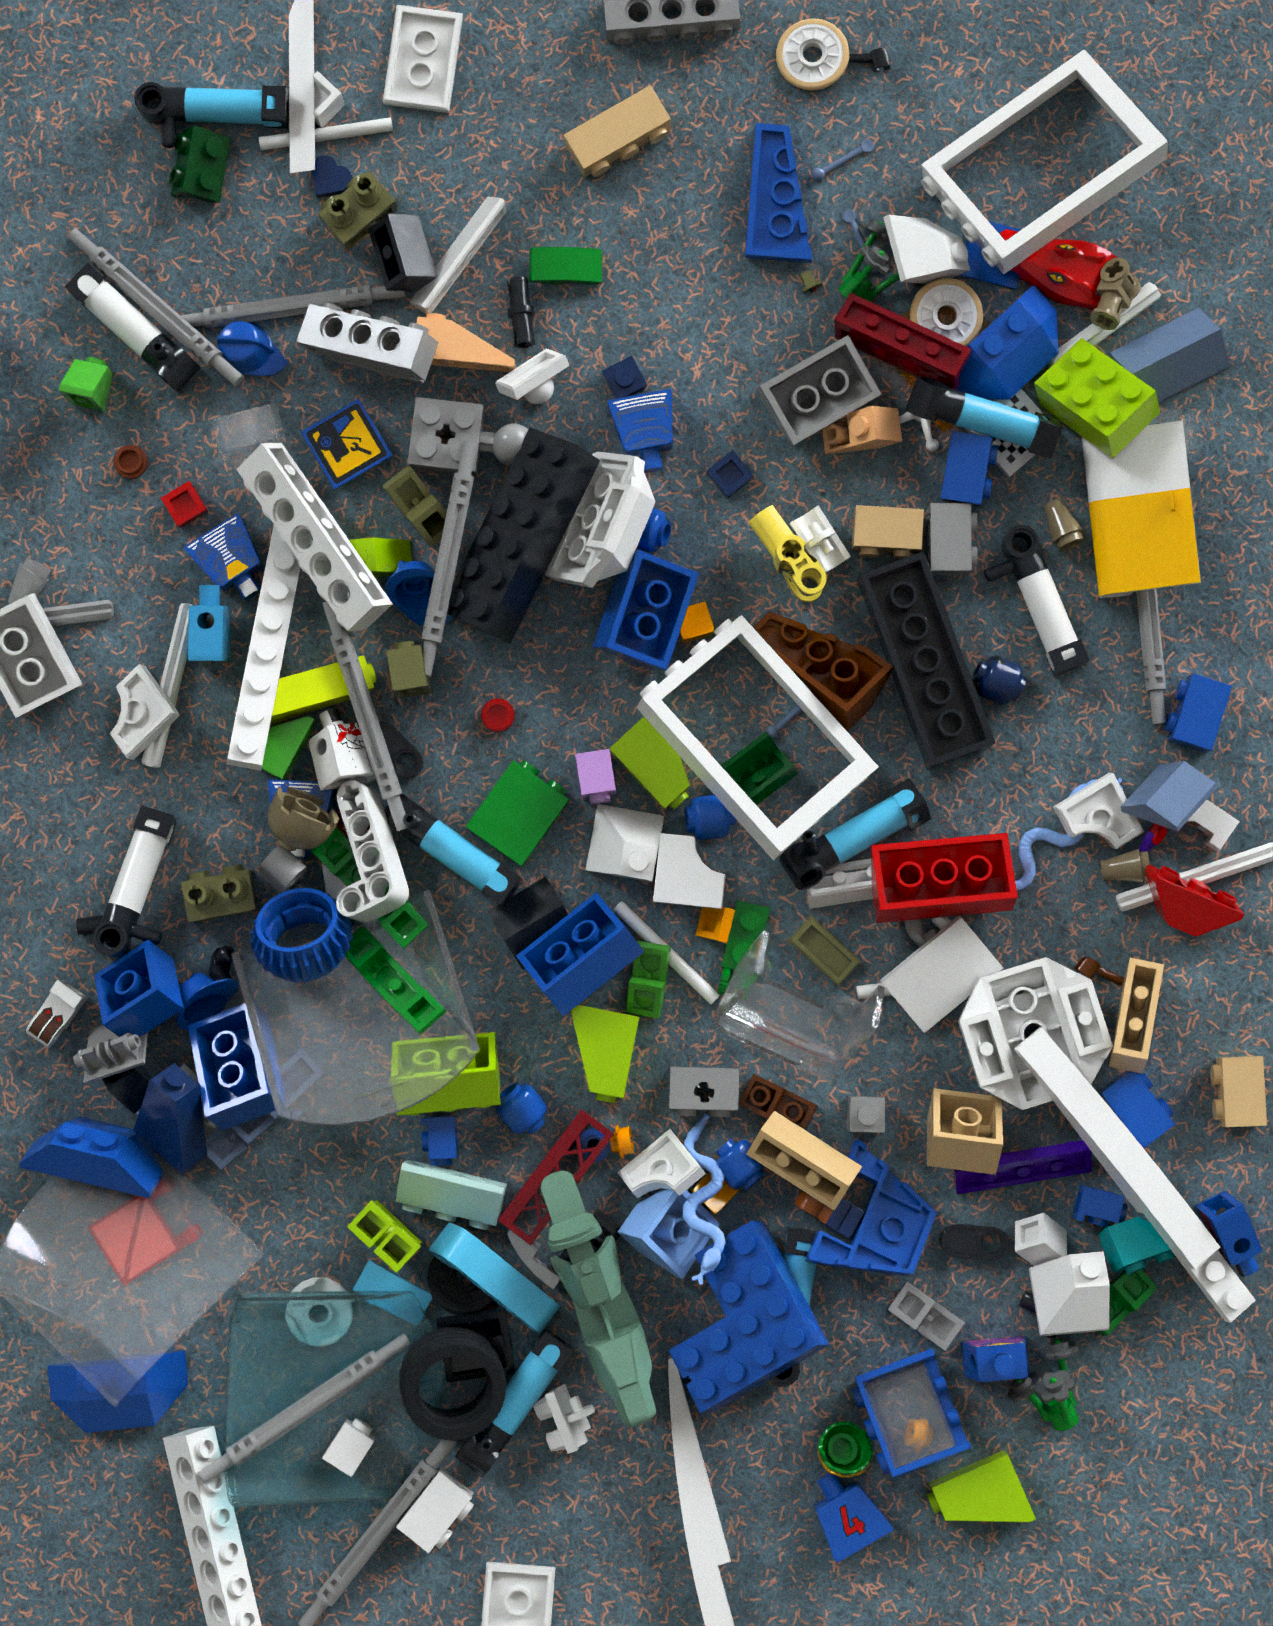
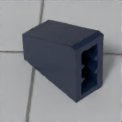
M173 1063L150 1079L133 1131L182 1175L206 1158L207 1145L199 1084Z

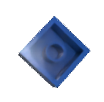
M146 940L94 974L102 1024L118 1037L126 1033L137 1034L141 1037L184 1009L174 959L150 940Z

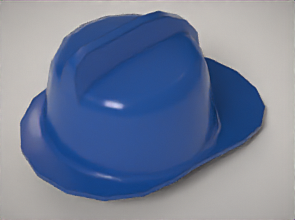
M232 322L225 326L220 335L217 336L218 349L223 353L222 357L241 374L272 376L281 372L289 363L273 344L266 331L257 323Z
M400 560L394 574L386 583V595L410 620L418 625H424L435 571L429 564L423 561L405 562ZM447 615L445 623H448L452 617Z
M204 973L192 974L187 981L179 986L184 1009L177 1014L176 1022L178 1027L188 1030V1025L222 1012L226 1003L238 990V981L235 979L214 981Z

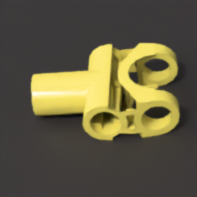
M771 505L765 508L748 522L773 557V564L778 571L779 566L784 570H789L787 573L785 571H782L794 596L803 602L817 600L821 596L827 581L825 570L816 558L809 553H805V541L792 533L775 507ZM786 553H788V554H792V553H793V554H794V558H792V557L786 558ZM811 578L818 587L807 588L801 580Z

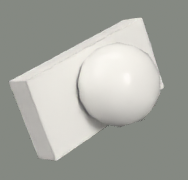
M545 349L497 380L495 384L501 394L516 400L524 396L532 404H543L552 397L554 391L551 377L567 368L569 363L566 355Z

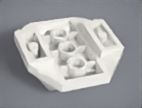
M598 451L592 454L600 460L599 465L546 570L545 575L558 582L593 588L597 581L628 570L656 502L644 473L645 461L636 456Z
M1047 957L978 978L958 1020L978 1086L1020 1110L1053 1101L1014 1050L1025 1040L1024 1030L1029 1024L1033 1023L1038 1027H1042L1090 1084H1092L1113 1047L1092 980Z

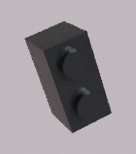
M386 214L368 228L386 291H419L437 277L419 215Z

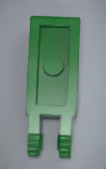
M739 900L736 901L732 927L721 964L723 971L717 994L725 995L728 991L730 972L733 969L744 972L738 989V999L746 1000L751 976L755 974L770 908Z

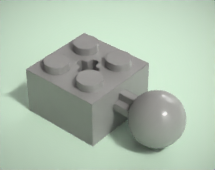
M416 397L408 465L417 472L454 476V473H458L464 441H473L477 443V449L471 476L477 478L480 452L494 453L499 462L510 467L516 454L521 449L529 429L523 425L512 423L504 425L496 433L483 432L485 419L483 404ZM445 432H451V435L455 437L450 438L448 444H443L439 437L444 435Z

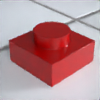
M190 481L161 497L162 502L179 529L209 512Z

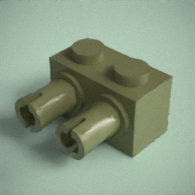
M370 171L359 174L351 179L346 186L347 190L341 195L332 196L322 204L321 211L318 213L323 225L347 252L369 234L368 228L386 214H393L398 210L394 198Z
M243 864L222 868L223 874L210 876L209 871L189 874L190 880L181 882L188 922L197 923L260 911L253 871L249 869L244 870Z

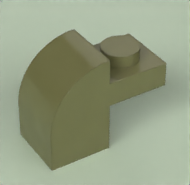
M407 465L384 483L382 487L419 536L432 547L442 538L447 512L440 502L428 491L414 470Z

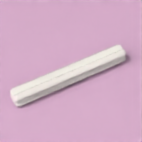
M1149 282L1141 287L1138 295L1132 300L1130 307L1121 309L1119 314L1120 323L1115 330H1105L1092 323L1058 348L1059 354L1048 363L1049 367L1058 361L1081 338L1096 346L1159 300L1161 294L1157 286Z

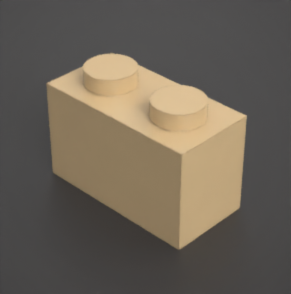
M856 505L853 515L852 551H859V556L867 558L879 557V552L893 553V558L900 560L920 553L922 550L924 509Z
M1263 1056L1216 1057V1065H1211L1210 1068L1212 1085H1217L1218 1099H1213L1212 1102L1214 1120H1219V1126L1222 1127L1267 1126Z

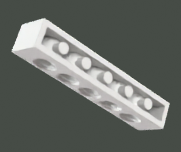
M261 443L237 468V471L244 480L245 487L254 494L262 506L264 515L273 522L280 532L282 541L291 548L299 560L298 563L301 569L310 576L316 585L318 594L336 614L337 622L347 631L367 629L393 603L282 443Z
M215 1427L192 1428L164 1437V1446L207 1626H262L225 1471L204 1484L197 1473L221 1457Z

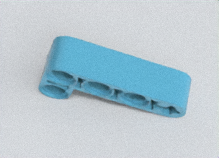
M448 1222L428 1249L433 1256L448 1267L458 1271L525 1326L539 1335L560 1308V1305L478 1238L460 1226Z

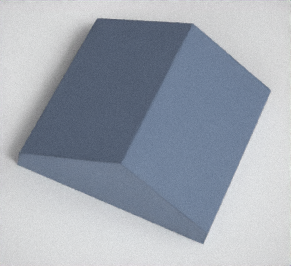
M1185 761L1159 764L1120 807L1121 812L1179 831L1217 789V785Z

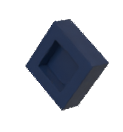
M632 356L602 370V374L615 399L631 396L647 388V383Z
M733 450L706 471V474L727 499L754 478V475Z

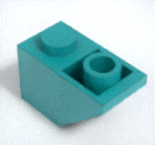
M1140 1217L1109 1226L1097 1235L1113 1273L1125 1270L1126 1274L1129 1275L1146 1268L1144 1262L1155 1259L1157 1264L1176 1257L1152 1224Z

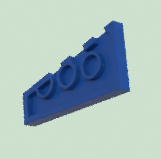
M756 123L745 258L812 263L790 128L787 125Z

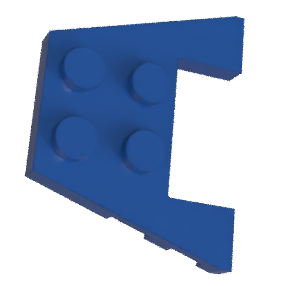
M856 1139L847 1157L862 1166L857 1176L874 1185L864 1208L865 1212L858 1223L850 1245L819 1230L814 1236L805 1261L812 1264L911 1276L915 1271L937 1212L906 1182L902 1183L888 1170L889 1166L884 1161L878 1160L866 1149L868 1147L866 1144Z

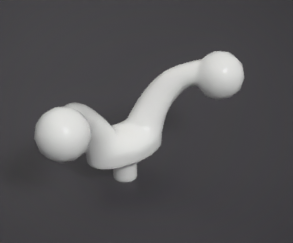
M909 412L899 416L900 424L913 419L920 422L926 439L927 450L934 452L938 449V441L932 438L931 420L917 417Z

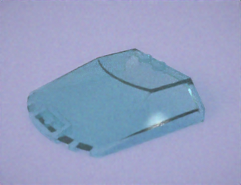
M412 1291L239 1293L229 1319L222 1456L227 1453L226 1449L370 1351H378L403 1333H405L412 1345L422 1335L432 1332L431 1323L427 1319L416 1295ZM411 1345L383 1363L384 1368L241 1465L236 1467L234 1464L225 1470L229 1503L233 1507L391 1499L406 1480L412 1463L417 1466L422 1458H426L416 1454L423 1434L434 1438L415 1425L406 1412L399 1387L400 1368L404 1356ZM440 1361L431 1365L419 1382L421 1398L430 1406L440 1408L442 1396ZM346 1418L352 1422L355 1418L364 1421L373 1428L371 1434L376 1436L372 1446L352 1477L322 1459Z

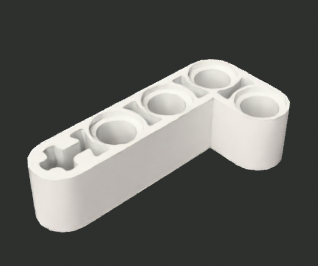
M349 780L344 782L338 789L337 802L361 880L340 891L337 896L336 906L339 913L343 916L368 923L403 906L408 899L409 888L380 795L375 789L355 780ZM370 825V829L366 833L367 827ZM380 855L379 861L375 865L376 858ZM389 886V891L385 895V890ZM360 900V905L356 910L357 903Z

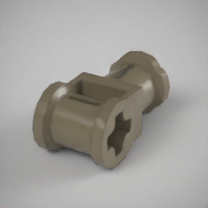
M1120 257L1109 260L1101 268V280L1097 288L1101 299L1097 308L1090 315L1091 322L1105 330L1116 329L1120 323L1119 314L1121 309L1129 308L1132 300L1141 290L1139 279L1130 273L1128 261Z

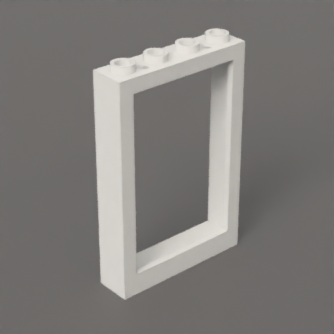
M1084 49L921 164L923 174L921 183L931 197L936 195L942 202L941 207L945 214L951 220L956 218L962 225L961 230L970 243L976 242L981 247V252L986 262L991 267L996 265L1005 274L1166 160L1168 141ZM1079 79L1083 86L1138 145V148L1005 241L949 177L946 171L1070 83Z
M741 615L734 622H731L730 619L725 620L714 631L717 636L707 643L703 639L689 652L692 657L686 662L682 663L678 660L665 671L664 674L667 677L662 682L657 684L654 680L640 692L642 699L636 708L774 861L798 840L804 832L808 831L869 778L879 766ZM736 638L741 641L851 763L778 828L773 825L662 701Z

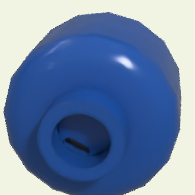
M652 509L636 549L656 552L660 547L666 546L671 534V522L667 520L664 511Z
M715 795L694 797L690 802V806H685L684 809L688 834L693 833L694 837L700 841L724 838L729 833L730 825L736 824V818Z
M516 1082L500 1093L501 1105L496 1106V1113L511 1132L520 1134L527 1131L528 1134H532L545 1123L543 1117L547 1111V1105L531 1085H519Z
M730 1139L716 1151L720 1157L716 1161L717 1165L725 1175L724 1181L733 1190L742 1188L746 1191L765 1175V1172L762 1170L764 1166L746 1155L752 1144L745 1139L736 1144Z

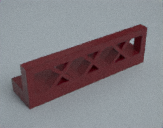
M851 292L834 319L835 339L840 340L848 335L856 349L916 377L932 378L944 383L949 388L958 389L960 373L971 356L970 348Z
M581 1109L499 1217L498 1221L531 1246L551 1219L549 1211L541 1219L540 1209L547 1208L546 1204H539L538 1190L543 1179L550 1175L554 1169H556V1172L560 1171L559 1162L565 1155L578 1154L580 1169L573 1175L577 1184L613 1137L614 1133ZM589 1123L601 1132L604 1137L596 1147L581 1149L579 1135ZM577 1141L578 1150L568 1151L573 1143ZM592 1152L583 1164L582 1153ZM535 1196L536 1205L526 1207L528 1203L531 1201V1199ZM536 1209L538 1225L528 1235L517 1227L514 1222L522 1211Z

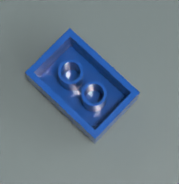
M635 550L628 570L616 575L593 647L652 670H667L699 573L644 551Z
M596 892L516 955V957L548 999L564 1016L628 964L632 963L644 950Z
M248 1001L188 1025L205 1118L224 1131L286 1107L267 1015Z

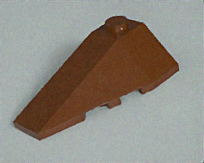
M770 611L753 626L757 633L847 731L871 709L893 671L892 665L866 646L858 643L854 646L838 640V636L828 632L824 635L807 629V626L803 623Z

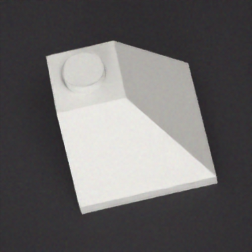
M897 215L883 217L901 282L927 284L936 279L954 278L970 271L967 260L968 250L961 237L926 218Z
M598 804L585 871L652 883L664 816Z
M1104 1251L1069 1254L1029 1268L1040 1337L1109 1330L1110 1284Z

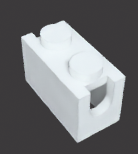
M441 1467L429 1485L426 1486L421 1495L400 1519L396 1528L427 1553L434 1546L441 1549L453 1533L448 1528L457 1518L462 1521L473 1508L474 1504L470 1500L474 1492Z

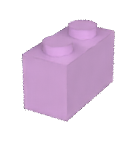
M604 749L575 754L582 799H589L590 805L611 802L610 796L616 795L610 750Z

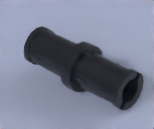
M513 277L507 280L510 298L508 318L512 319L514 347L528 348L535 345L532 317L535 313L534 307L530 304L528 278Z

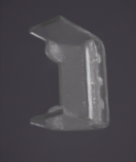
M763 930L739 959L716 1010L714 1025L720 1032L814 1076L821 1078L833 1077L877 1031L885 987L879 985L863 1003L850 996L833 998L827 1006L769 979L773 966L764 955L770 933Z

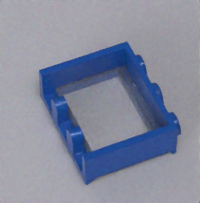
M933 1348L855 1377L857 1386L851 1388L858 1408L863 1406L866 1408L869 1420L863 1422L870 1440L874 1441L877 1439L882 1453L876 1454L883 1475L890 1473L894 1481L900 1477L971 1452V1445L965 1437L958 1412L953 1406L947 1384L935 1360Z

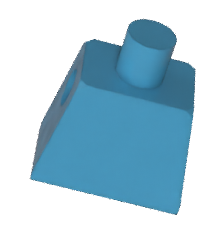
M199 585V605L189 606L188 661L231 660L230 606H220V585ZM209 614L214 617V624L211 628H208L205 623V619Z

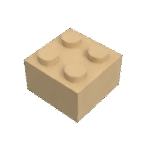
M933 1088L927 1117V1166L996 1175L1003 1147L1002 1099L990 1095Z

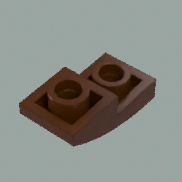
M756 1074L752 1075L739 1102V1105L767 1119L776 1111L804 1130H807L818 1108V1105Z

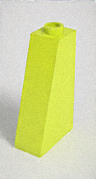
M362 655L358 659L370 693L374 688L373 683H376V674L372 664H367L365 656ZM338 662L279 678L270 725L350 700Z

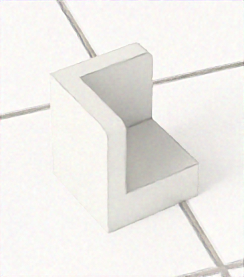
M317 71L313 75L315 81V111L313 114L315 122L323 128L341 110L345 103L341 92Z
M1045 1213L1016 1221L1015 1252L1033 1266L1066 1256L1067 1232Z

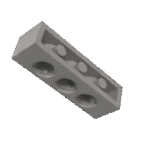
M603 0L607 41L614 40V43L618 45L630 44L634 41V38L647 37L648 41L659 42L667 39V35L679 34L683 39H693L699 37L702 32H713L716 36H727L732 34L733 30L739 29L740 25L738 0ZM702 6H707L713 10V13L709 16H701L696 10ZM674 9L680 13V16L675 19H668L663 13L666 10ZM635 12H642L647 18L642 22H635L630 16Z

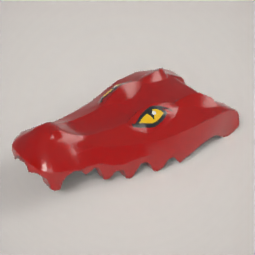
M1006 229L1000 232V235L1006 241L1018 233V231ZM1053 239L1010 271L1017 273L1019 279L1027 282L1030 287L1035 285L1045 297L1053 299L1056 303L1083 307L1093 311L1097 308L1101 299L1100 296L1096 295L1101 279V268L1109 260L1118 257L1101 246L1087 241Z

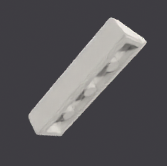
M489 196L485 199L436 265L437 277L416 292L410 300L411 305L425 315L434 311L507 212L505 201L502 198Z
M871 858L841 863L825 872V874L834 873L833 875L824 876L817 885L806 889L809 909L873 899ZM867 868V870L855 871L849 873L842 872L848 870Z

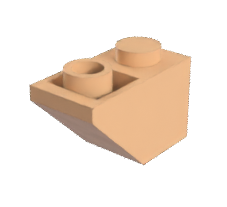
M869 406L853 411L822 429L825 454L877 449L902 442L898 408Z

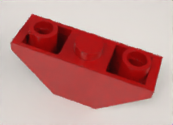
M1148 864L1145 868L1156 911L1165 923L1173 928L1197 937L1240 921L1245 915L1237 906V899L1225 891L1212 892L1208 890L1209 887L1194 878L1186 881L1180 878L1176 871L1166 866L1158 869Z

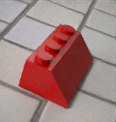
M1008 833L871 845L872 895L876 923L1012 911L1018 898Z

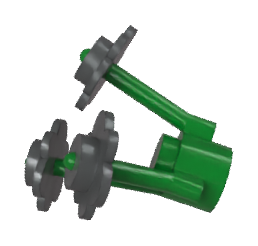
M870 220L868 225L862 221L859 223V226L868 231L870 235L860 249L851 268L842 278V285L838 288L846 298L851 292L871 302L876 295L900 279L898 272H896L872 290L869 289L873 283L867 276L874 268L883 274L893 271V267L888 263V255L878 247H871L877 237L890 244L889 237L886 235L887 229L883 226V223ZM863 260H865L867 266L860 272L858 269ZM911 283V285L913 286V288H915V287H916V284H915V283Z
M1067 1339L1050 1341L1048 1347L1041 1349L1039 1354L1047 1360L1057 1358L1060 1371L1046 1373L1043 1376V1380L1037 1372H1031L1027 1378L1015 1379L1011 1384L1007 1397L1013 1400L1014 1403L1022 1398H1028L1039 1411L1042 1420L1051 1421L1053 1428L1057 1431L1073 1428L1078 1423L1079 1417L1075 1410L1077 1403L1072 1393V1390L1075 1388V1382L1071 1380L1065 1358L1072 1356V1353L1078 1352L1079 1347L1076 1346L1075 1342H1068ZM1035 1391L1038 1395H1042V1399L1046 1402L1047 1406L1042 1404L1034 1394Z

